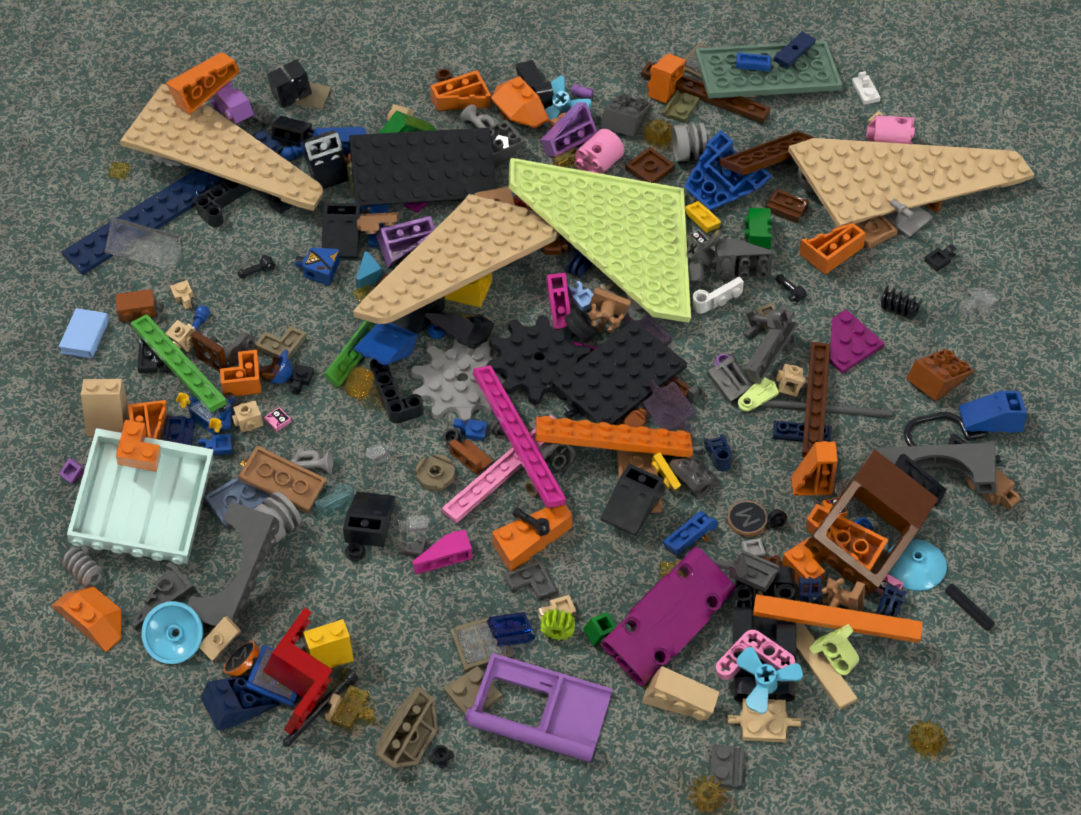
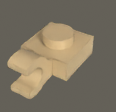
M188 281L171 285L170 289L175 301H182L185 310L192 308L190 298L194 296Z
M569 595L550 600V606L538 609L540 622L543 613L547 612L548 609L555 610L557 608L561 611L564 609L566 613L570 612L572 616H576V609Z

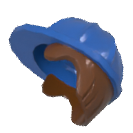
M283 350L279 357H273L272 364L262 366L260 375L268 380L269 383H285L291 377L293 366L288 359L289 351Z

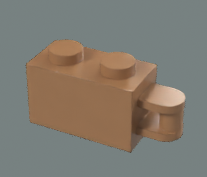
M996 468V493L981 494L984 500L995 506L1001 503L1007 509H1011L1020 502V496L1013 490L1015 483ZM968 477L967 483L969 487L975 490L973 482Z

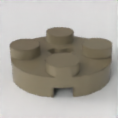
M434 454L430 458H427V456L422 458L416 466L417 482L428 490H444L455 478V469L452 461L440 454ZM436 470H439V474L433 475L431 473V471L435 472Z

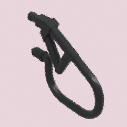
M938 412L916 417L909 421L904 429V439L908 446H917L910 435L911 429L915 425L937 419H950L960 426L966 440L973 439L975 441L986 438L989 435L988 431L971 433L965 431L962 418L950 412ZM951 434L948 445L967 443L956 434ZM996 455L997 463L1001 462L999 455Z

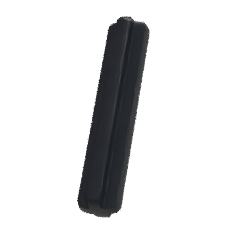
M950 584L946 587L945 593L986 631L994 627L995 622L956 585Z

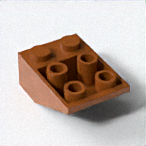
M944 349L915 360L906 379L932 399L938 400L946 396L975 370L967 362L956 357L952 351Z

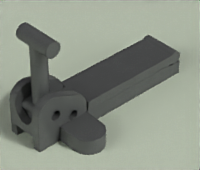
M752 308L745 310L750 326H754L759 322L767 324L770 329L749 363L745 366L751 383L760 384L782 349L789 352L794 350L796 341L793 332L798 326L797 322L792 321L794 311L773 309L769 312L768 316L754 314Z

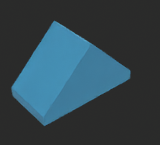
M368 252L364 253L356 278L357 290H363L377 283L383 276L382 268Z

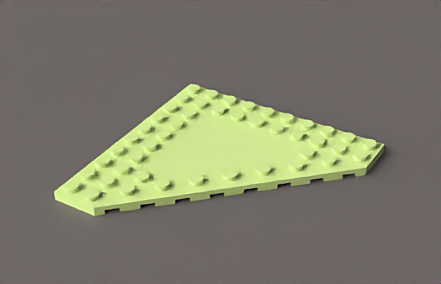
M515 158L510 159L509 189L652 317L689 323L691 310L688 257L686 255L687 238L684 188Z

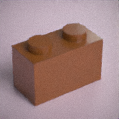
M152 289L115 294L119 322H130L146 314L150 318L156 317L155 298Z

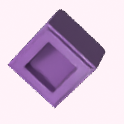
M69 458L59 475L69 483L74 484L83 476L85 467L78 461Z

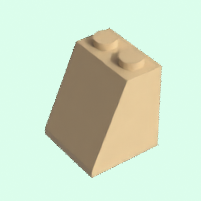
M83 379L81 400L86 436L94 437L96 428L122 433L124 422L128 419L129 405L122 379Z

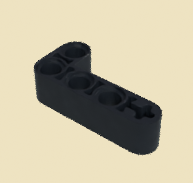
M529 60L517 63L516 71L518 76L539 96L544 109L552 106V85L550 81H543L534 61Z
M225 179L195 199L197 214L211 227H219L224 222L222 208L253 188Z
M372 359L370 361L371 378L389 420L392 423L398 424L422 416L424 412L422 397L418 394L401 397L388 365L379 364L376 359Z

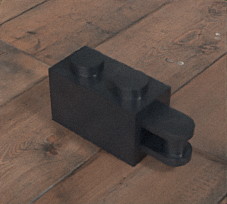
M280 116L272 123L271 139L301 147L300 141L313 137L315 129H312V123Z

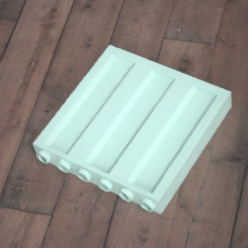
M96 428L67 532L68 543L78 547L83 545L90 546L95 550L107 549L117 554L129 553L135 557H151L156 561L168 560L178 565L182 563L188 564L213 462V449L145 437L144 442L160 445L161 449L157 472L117 465L116 453L122 433Z

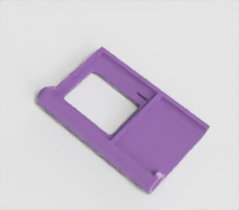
M492 653L472 709H467L464 720L468 721L467 726L591 763L613 689ZM494 679L543 692L549 696L539 727L534 728L483 712L482 709Z

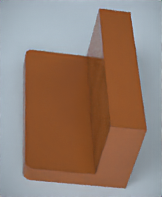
M456 439L449 443L450 454L476 475L493 463V460L467 439L462 444Z

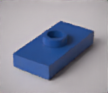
M737 53L736 68L770 71L771 56Z

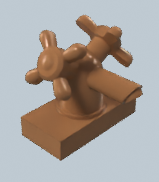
M596 288L589 304L592 305V310L588 313L592 320V326L596 327V320L600 319L597 328L598 331H602L608 321L611 326L607 331L609 333L612 332L614 328L620 326L631 300Z
M831 578L827 579L828 583L821 592L822 594L828 592L829 596L827 599L821 600L822 604L827 603L829 606L837 608L840 604L848 607L849 610L862 612L865 605V584L857 581L851 592L838 587V585L844 582L843 578H839L837 581Z

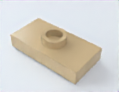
M225 616L202 641L199 648L214 661L241 630L228 616Z

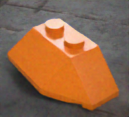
M520 76L496 86L491 99L510 121L522 125H530L532 128H537L549 121L539 96Z
M94 586L67 592L51 605L53 609L104 652L109 651L121 640L122 610Z

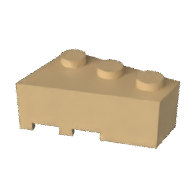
M661 666L648 682L642 703L691 716L697 720H707L713 714L719 691Z

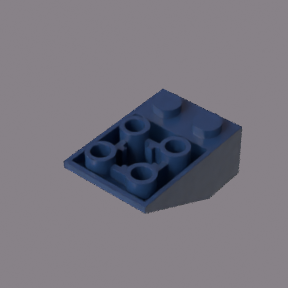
M259 673L256 680L270 685L264 673ZM250 675L208 681L200 697L217 730L233 728L279 706L280 703L245 688Z

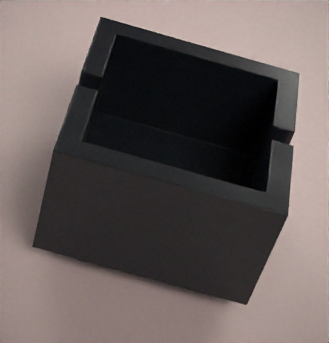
M297 59L283 66L292 78L291 80L288 79L281 68L267 74L273 97L282 108L291 106L296 102V99L301 100L312 94L307 72Z

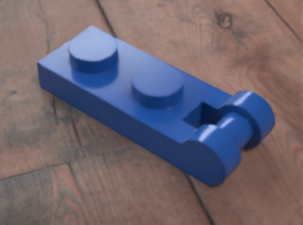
M700 511L663 541L664 547L679 556L709 530L713 531L717 527L718 522L712 517L708 518L706 513Z

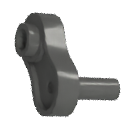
M245 332L241 333L235 342L227 346V348L224 347L227 362L237 364L239 362L238 352L252 350L255 344L254 336Z

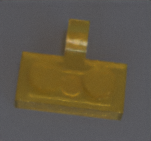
M350 685L334 712L331 723L350 731L358 717L372 724L376 718L373 715L374 710L364 707L370 697L369 692Z

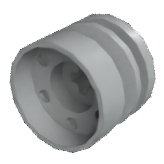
M698 123L697 129L695 124H691L689 132L685 125L673 126L672 145L676 162L689 161L690 153H692L694 160H698L699 153L700 156L703 154L708 143V135L704 123Z
M275 491L270 497L265 499V505L258 504L253 508L275 516L279 520V530L273 536L272 545H276L286 536V531L292 532L294 527H298L302 523L301 516L296 507L285 495L278 491Z

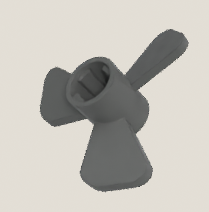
M716 231L704 245L695 241L691 235L688 234L686 236V255L692 259L688 266L689 282H700L703 279V265L708 266L712 263L715 251L710 247L719 240L721 231Z

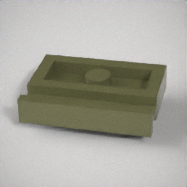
M677 90L663 110L662 116L686 123L699 103V97L687 93L682 94Z

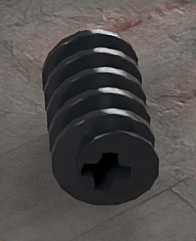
M886 286L880 301L881 308L885 309L888 306V311L892 312L895 309V314H899L902 311L903 317L909 314L908 317L912 320L919 312L922 299L917 303L916 296L909 300V293L902 297L903 291L896 295L895 288L889 292V286Z

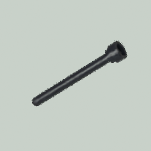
M346 668L341 673L340 681L308 714L299 730L295 728L292 734H289L283 740L285 747H289L330 704L329 700L332 694L339 695L345 687L353 686L359 680L354 671Z

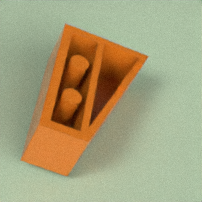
M478 70L430 85V98L437 111L461 110L469 105H475L477 108L491 107V94Z
M854 223L832 229L830 233L824 235L820 233L815 238L809 240L807 238L802 239L799 254L826 275L864 247L866 233Z
M167 400L129 404V420L145 423V437L161 440L168 415Z
M815 442L792 475L793 496L833 494L838 462L836 442Z

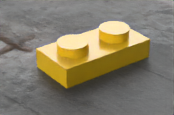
M697 201L685 206V213L706 233L721 226V221L700 202Z
M657 453L652 457L651 465L656 473L660 472L666 489H671L673 492L681 484L661 453Z

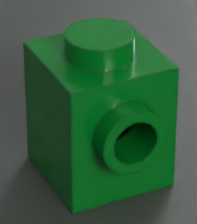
M605 612L591 618L583 630L592 646L601 644L617 626L610 614Z

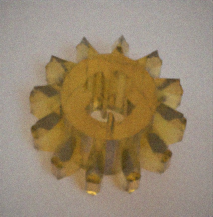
M656 118L655 121L650 120L645 126L644 137L647 139L648 144L653 142L654 147L657 144L662 147L663 143L668 145L669 141H672L673 126L670 125L669 121H664V119L658 120Z
M355 367L346 381V394L352 398H365L374 384L373 372L365 367Z
M930 719L926 723L920 720L917 725L914 724L908 738L911 741V748H916L917 754L924 751L925 757L928 755V752L935 756L937 751L941 752L946 736H944V728H938V722L931 724Z
M702 775L701 782L698 779L693 781L697 787H689V790L695 793L690 795L689 799L696 798L697 801L693 804V807L701 804L700 812H704L707 806L709 813L714 811L713 805L719 809L721 804L718 801H725L726 799L720 795V793L726 792V789L718 788L722 781L719 780L713 783L715 779L713 775L710 776L709 781H707L706 775ZM706 788L708 789V792H712V795L709 797V799H706L707 796L704 797L702 794L704 791H706Z

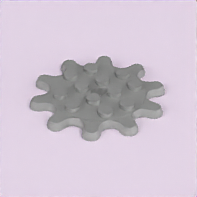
M456 338L453 341V348L447 351H442L436 346L428 347L426 356L431 362L426 366H413L410 371L411 377L420 379L423 382V386L415 389L412 394H418L423 400L433 402L434 407L430 412V416L433 419H440L447 412H456L459 419L468 424V420H473V413L478 409H483L487 413L495 415L472 374L473 368L484 367L490 360H493L491 354L494 350L489 347V342H484L479 348L472 349L468 348L467 345L458 343ZM495 373L500 383L503 384L505 381L502 379L503 374ZM462 376L467 377V380L464 382L457 379Z

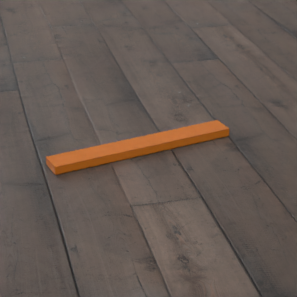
M756 594L753 616L831 629H839L849 624L855 633L920 643L922 621Z

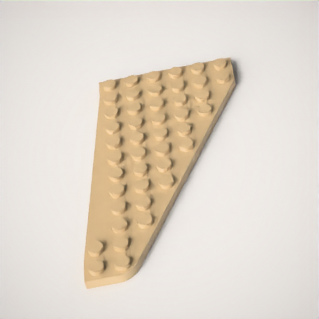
M164 84L159 87L120 140V144L123 147L183 163L280 197L281 201L297 207L314 211L322 198L323 188L316 180L206 103L189 115L177 107L167 85Z
M812 138L791 145L788 148L790 155L837 227L850 223L857 224L874 217L897 212V209L890 205L893 199L907 205V208L910 209L999 186L1003 188L1033 179L1034 176L1033 171L1023 157L1016 151L823 138Z
M468 194L464 201L361 301L353 311L354 317L377 324L393 322L556 241L560 233L534 210Z

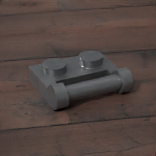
M734 355L707 372L709 378L729 404L742 396L755 384L749 381L748 376L736 362L737 359ZM728 366H730L733 369V371L743 382V387L740 385V383L728 369Z

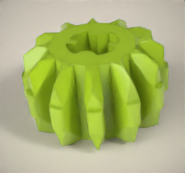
M557 608L555 610L548 609L541 617L540 631L544 633L545 637H551V640H567L574 633L575 618L570 612L566 613L564 609L562 611Z

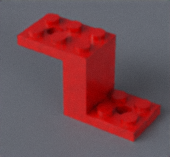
M306 608L302 610L274 649L263 670L264 673L303 697L284 728V731L290 735L295 728L297 730L301 728L306 717L312 712L317 701L323 696L332 680L329 677L333 671L331 668L295 646L311 622L308 620L311 611Z

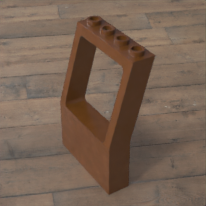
M874 449L864 460L845 490L804 546L854 585H856L857 581L865 584V593L869 596L880 586L920 529L938 498ZM852 496H855L901 533V537L875 574L826 536L827 530Z

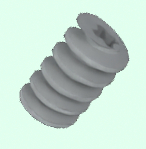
M75 546L62 556L60 564L74 578L78 579V582L84 588L93 587L101 581V566L97 565L85 551H82L81 547Z

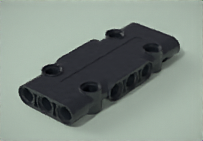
M779 566L780 571L776 573L767 591H762V594L764 596L795 601V571L791 567ZM735 579L733 645L747 631L757 630L792 654L796 661V623L753 616L756 594H758L757 591L761 590ZM756 638L754 640L749 639V643H751L752 641L757 643ZM767 648L763 653L771 656L775 653V650ZM742 651L735 652L733 656L738 658ZM760 659L762 665L767 664L766 662ZM782 661V666L785 664L789 665V661L786 663ZM739 671L734 676L735 701L743 703V698L747 699L754 690L756 679L753 674L747 671ZM769 676L765 677V682H769ZM777 681L776 690L768 694L769 700H786V702H791L795 699V681Z

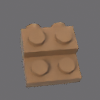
M399 213L362 214L357 220L358 231H365V234H376L377 230L381 229V223H383V226L394 225L399 220Z

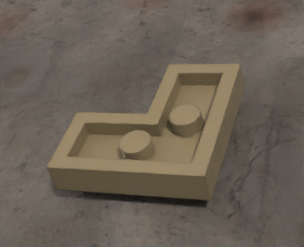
M290 326L281 338L264 332L254 345L255 349L272 357H279L283 350L286 349L289 351L288 359H290L305 341L307 334Z

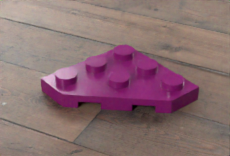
M847 309L832 318L829 363L841 374L884 347V342Z

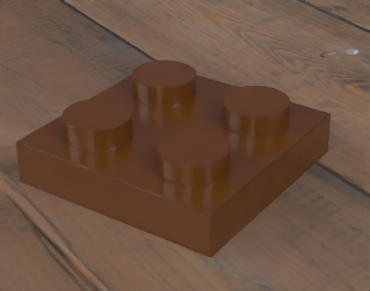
M649 147L625 164V170L641 181L657 183L675 170V164Z

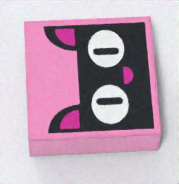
M280 407L264 417L265 422L275 432L291 423V418Z
M887 574L875 591L883 594L887 583H890V586L894 588L897 586L898 590H901L904 583Z

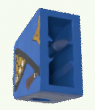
M310 248L306 257H296L295 266L303 268L305 278L330 286L341 261L339 249Z

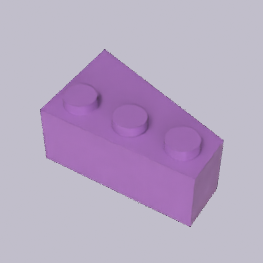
M230 80L211 97L210 104L214 110L225 116L228 120L238 123L254 114L247 97L238 88L234 89L231 86L233 83Z
M576 102L540 140L547 156L556 157L589 140L598 132L587 103Z
M431 216L379 230L376 238L387 268L408 256L435 230Z

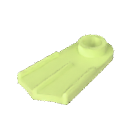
M764 377L760 384L755 383L739 398V408L742 411L749 412L777 396L779 391L775 381ZM747 400L750 404H745L744 401Z

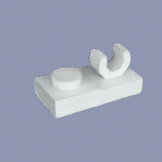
M866 71L860 72L858 77L852 78V83L864 105L880 102V96L869 75H866Z

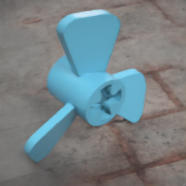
M559 76L551 82L554 92L552 98L554 105L545 109L549 120L558 118V115L562 113H567L576 102H586L588 109L591 107L592 101L590 99L571 100L568 93L565 92L564 76Z
M747 647L737 658L738 667L755 676L756 687L747 697L746 705L750 710L759 714L767 712L768 694L776 690L777 681H800L803 678L801 666L797 663L777 671L769 664L762 665L756 651L752 647ZM769 676V682H765L764 678Z

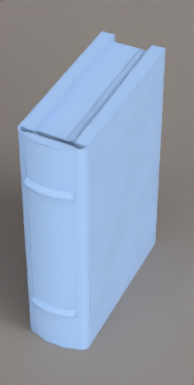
M76 308L59 344L61 354L93 359L105 329H107L110 320L108 314Z

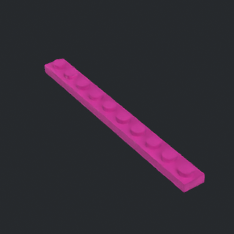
M491 365L473 368L472 374L546 508L565 505L566 498Z

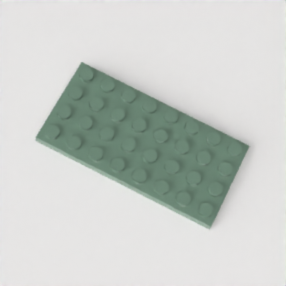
M826 41L815 42L789 68L782 67L774 61V56L789 43L695 49V57L708 98L842 90V82ZM737 53L771 56L770 71L736 68Z

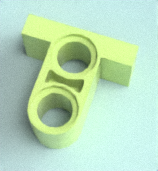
M849 624L817 638L809 647L813 654L823 651L835 671L841 675L849 674L859 662L857 652L847 639L853 632Z

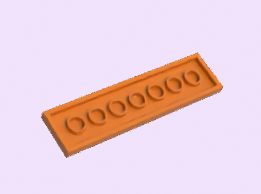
M536 417V441L652 454L660 452L661 455L692 458L691 435L683 430L668 431L664 428L649 429L645 426L629 427L625 424L610 425L606 422L591 423L587 420L572 421L568 418Z

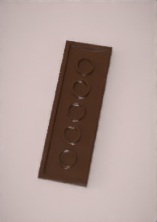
M796 131L720 159V166L741 175H746L792 158L788 151L789 146L816 137Z

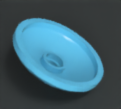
M912 539L888 574L903 582V588L926 591L942 582L946 575L947 563L943 553L935 545L924 540Z
M175 601L165 602L154 607L146 616L142 625V641L147 652L157 661L167 664L181 663L191 658L198 651L203 639L202 621L197 612L190 606ZM175 629L179 630V635L177 637H175L173 634Z

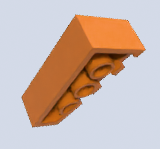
M220 52L166 82V85L177 107L191 115L240 71L234 59Z
M566 504L544 508L530 514L535 519L545 518L548 520L550 531L545 536L537 535L535 528L521 519L492 531L493 545L509 571L515 570L523 563L525 564L533 555L542 551L546 545L555 541L573 527L572 513Z
M819 504L815 505L807 518L806 530L810 534H813L829 512V509ZM838 515L826 532L827 538L872 573L876 570L888 548L889 539L841 515Z

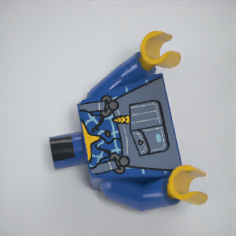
M229 392L224 396L227 405L212 413L197 398L189 397L185 393L178 394L176 402H181L180 406L182 408L188 406L190 418L212 435H218L221 430L230 429L232 426V415H234L232 404L236 402V398L232 393Z

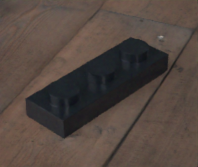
M906 454L900 455L895 465L936 496L938 500L934 506L939 505L947 489Z

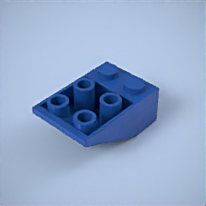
M393 323L376 324L358 343L355 351L360 352V355L363 357L376 359L379 364L388 365L404 359L413 353L418 334Z
M998 391L959 406L965 431L1010 433L1024 431L1027 411L1020 391Z

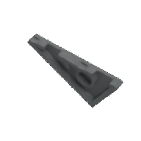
M171 561L167 563V569L163 576L158 578L156 586L152 588L147 596L142 611L138 612L135 616V620L132 623L135 630L142 627L146 616L154 607L165 602H178L194 590L193 585Z

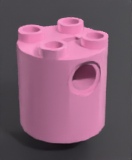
M875 115L874 120L867 125L866 139L870 142L912 144L911 141L914 138L915 131L914 118Z
M601 129L576 151L575 165L583 171L604 174L624 155L623 143L612 131Z

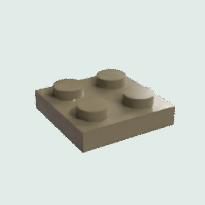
M478 666L444 687V692L464 716L468 708L472 709L485 675ZM491 683L482 709L483 711L503 698L493 683Z

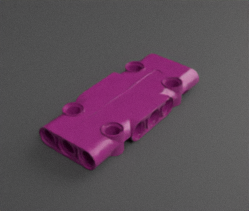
M694 547L628 612V615L601 642V645L638 685L644 686L661 666L667 664L669 659L679 653L710 620V616L721 607L723 602L735 591L736 587L704 551ZM679 570L683 573L684 578L679 575ZM707 600L711 602L712 607L707 604ZM626 624L630 625L631 632L626 629ZM655 654L660 657V662L656 661Z

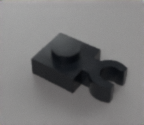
M264 192V197L269 200V205L280 214L294 206L281 201L280 197Z

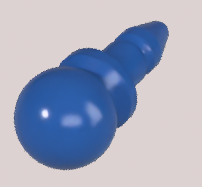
M286 147L282 150L281 155L287 161H291L294 158H298L300 154H303L302 147Z
M204 305L197 307L196 315L193 316L195 321L192 325L197 331L201 323L204 324L210 316L209 308Z

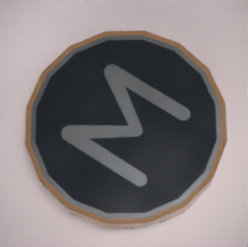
M741 501L733 505L729 510L728 524L734 533L745 535V537H752L764 531L768 516L766 510L760 504L753 501Z

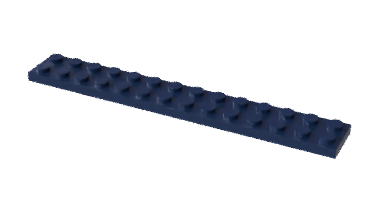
M263 129L251 135L277 154L282 153L283 146L276 140H272L271 136ZM196 169L64 249L61 253L84 275L196 206L195 199L199 195L224 181L225 178Z

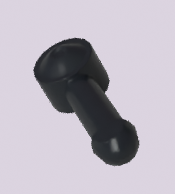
M262 255L259 264L246 269H240L238 276L243 279L245 276L261 270L264 272L274 270L275 263L272 257Z
M783 274L776 276V281L790 291L791 295L788 297L790 301L795 300L798 302L806 297V291L801 285L796 287Z
M520 508L513 510V516L533 526L537 535L545 536L549 533L550 526L547 519H535Z

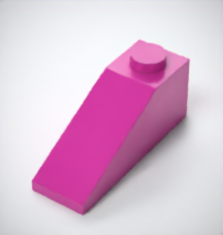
M550 274L546 277V285L554 329H562L567 326L565 318L571 313L566 274Z
M453 531L445 535L413 561L414 574L473 559L472 547L466 531Z

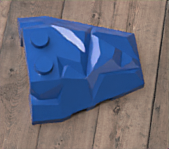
M722 130L708 141L705 151L700 156L699 162L684 185V189L709 211L760 189L772 178L764 168L741 175L720 166V159L738 153L733 148L734 141Z

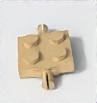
M743 698L741 715H728V724H740L743 741L785 742L787 727H800L801 718H788L786 700L768 699L767 712L759 714L750 710L746 705V699Z

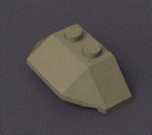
M419 686L416 687L397 708L379 738L376 749V756L391 768L413 766L419 763L438 730L434 706L435 698Z

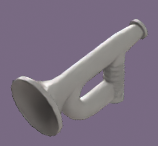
M469 105L460 115L461 121H471L478 128H487L482 121L487 122L490 126L500 123L486 114L477 116V107L475 105Z
M297 449L291 462L305 469L321 468L329 475L332 474L333 457L330 451L321 458L319 452L315 450L303 451L302 449ZM303 458H313L309 461H300Z

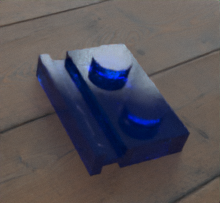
M167 416L163 440L192 446L196 423L195 417Z
M525 612L492 616L487 620L493 638L497 640V647L531 642L535 639Z

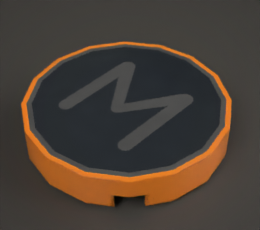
M252 641L240 646L225 663L224 673L232 678V676L238 677L246 672L253 665L252 659L254 656L258 657L259 647Z

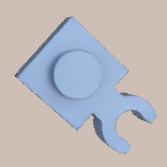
M577 281L576 289L571 285L568 286L572 300L580 310L584 312L592 308V305L589 304L593 293L589 288L583 290L582 283Z

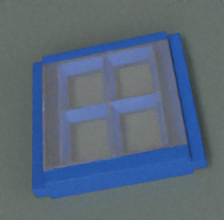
M263 645L245 688L292 707L297 694L263 672L274 651L273 648Z

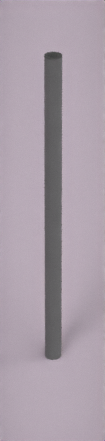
M768 400L760 405L761 407L806 410V403ZM744 401L745 404H750L749 401ZM826 405L825 412L884 418H892L893 414L892 410Z

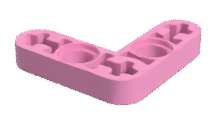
M749 630L717 662L716 672L722 680L733 678L741 669L737 665V658L733 655L737 651L743 652L747 647L754 648L758 657L773 666L775 670L788 666L787 664L782 666V661L785 663L789 661V665L795 663V659L792 654L759 631ZM755 638L757 639V643L754 642V641H752L751 643H749V639H752V640H754ZM767 648H772L775 650V653L767 656L763 651ZM729 666L730 671H722V667L727 668Z

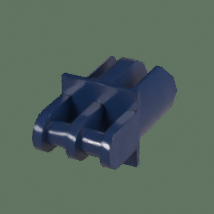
M575 250L574 257L566 266L565 271L569 274L571 272L574 276L578 275V278H581L585 271L591 268L593 263L579 250Z
M818 576L817 579H812V577L808 579L799 578L800 602H805V597H807V603L813 604V598L815 597V604L820 605V596H822L821 576Z
M887 583L875 614L880 615L884 604H886L883 615L889 616L892 607H894L891 617H897L907 591L898 590L897 586L894 588L890 586V583Z

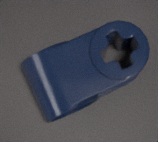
M722 434L720 437L710 440L708 438L704 439L705 449L715 469L722 472L729 470L732 452L725 435Z

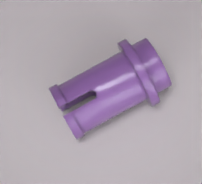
M573 84L571 94L574 97L580 96L591 100L594 89Z

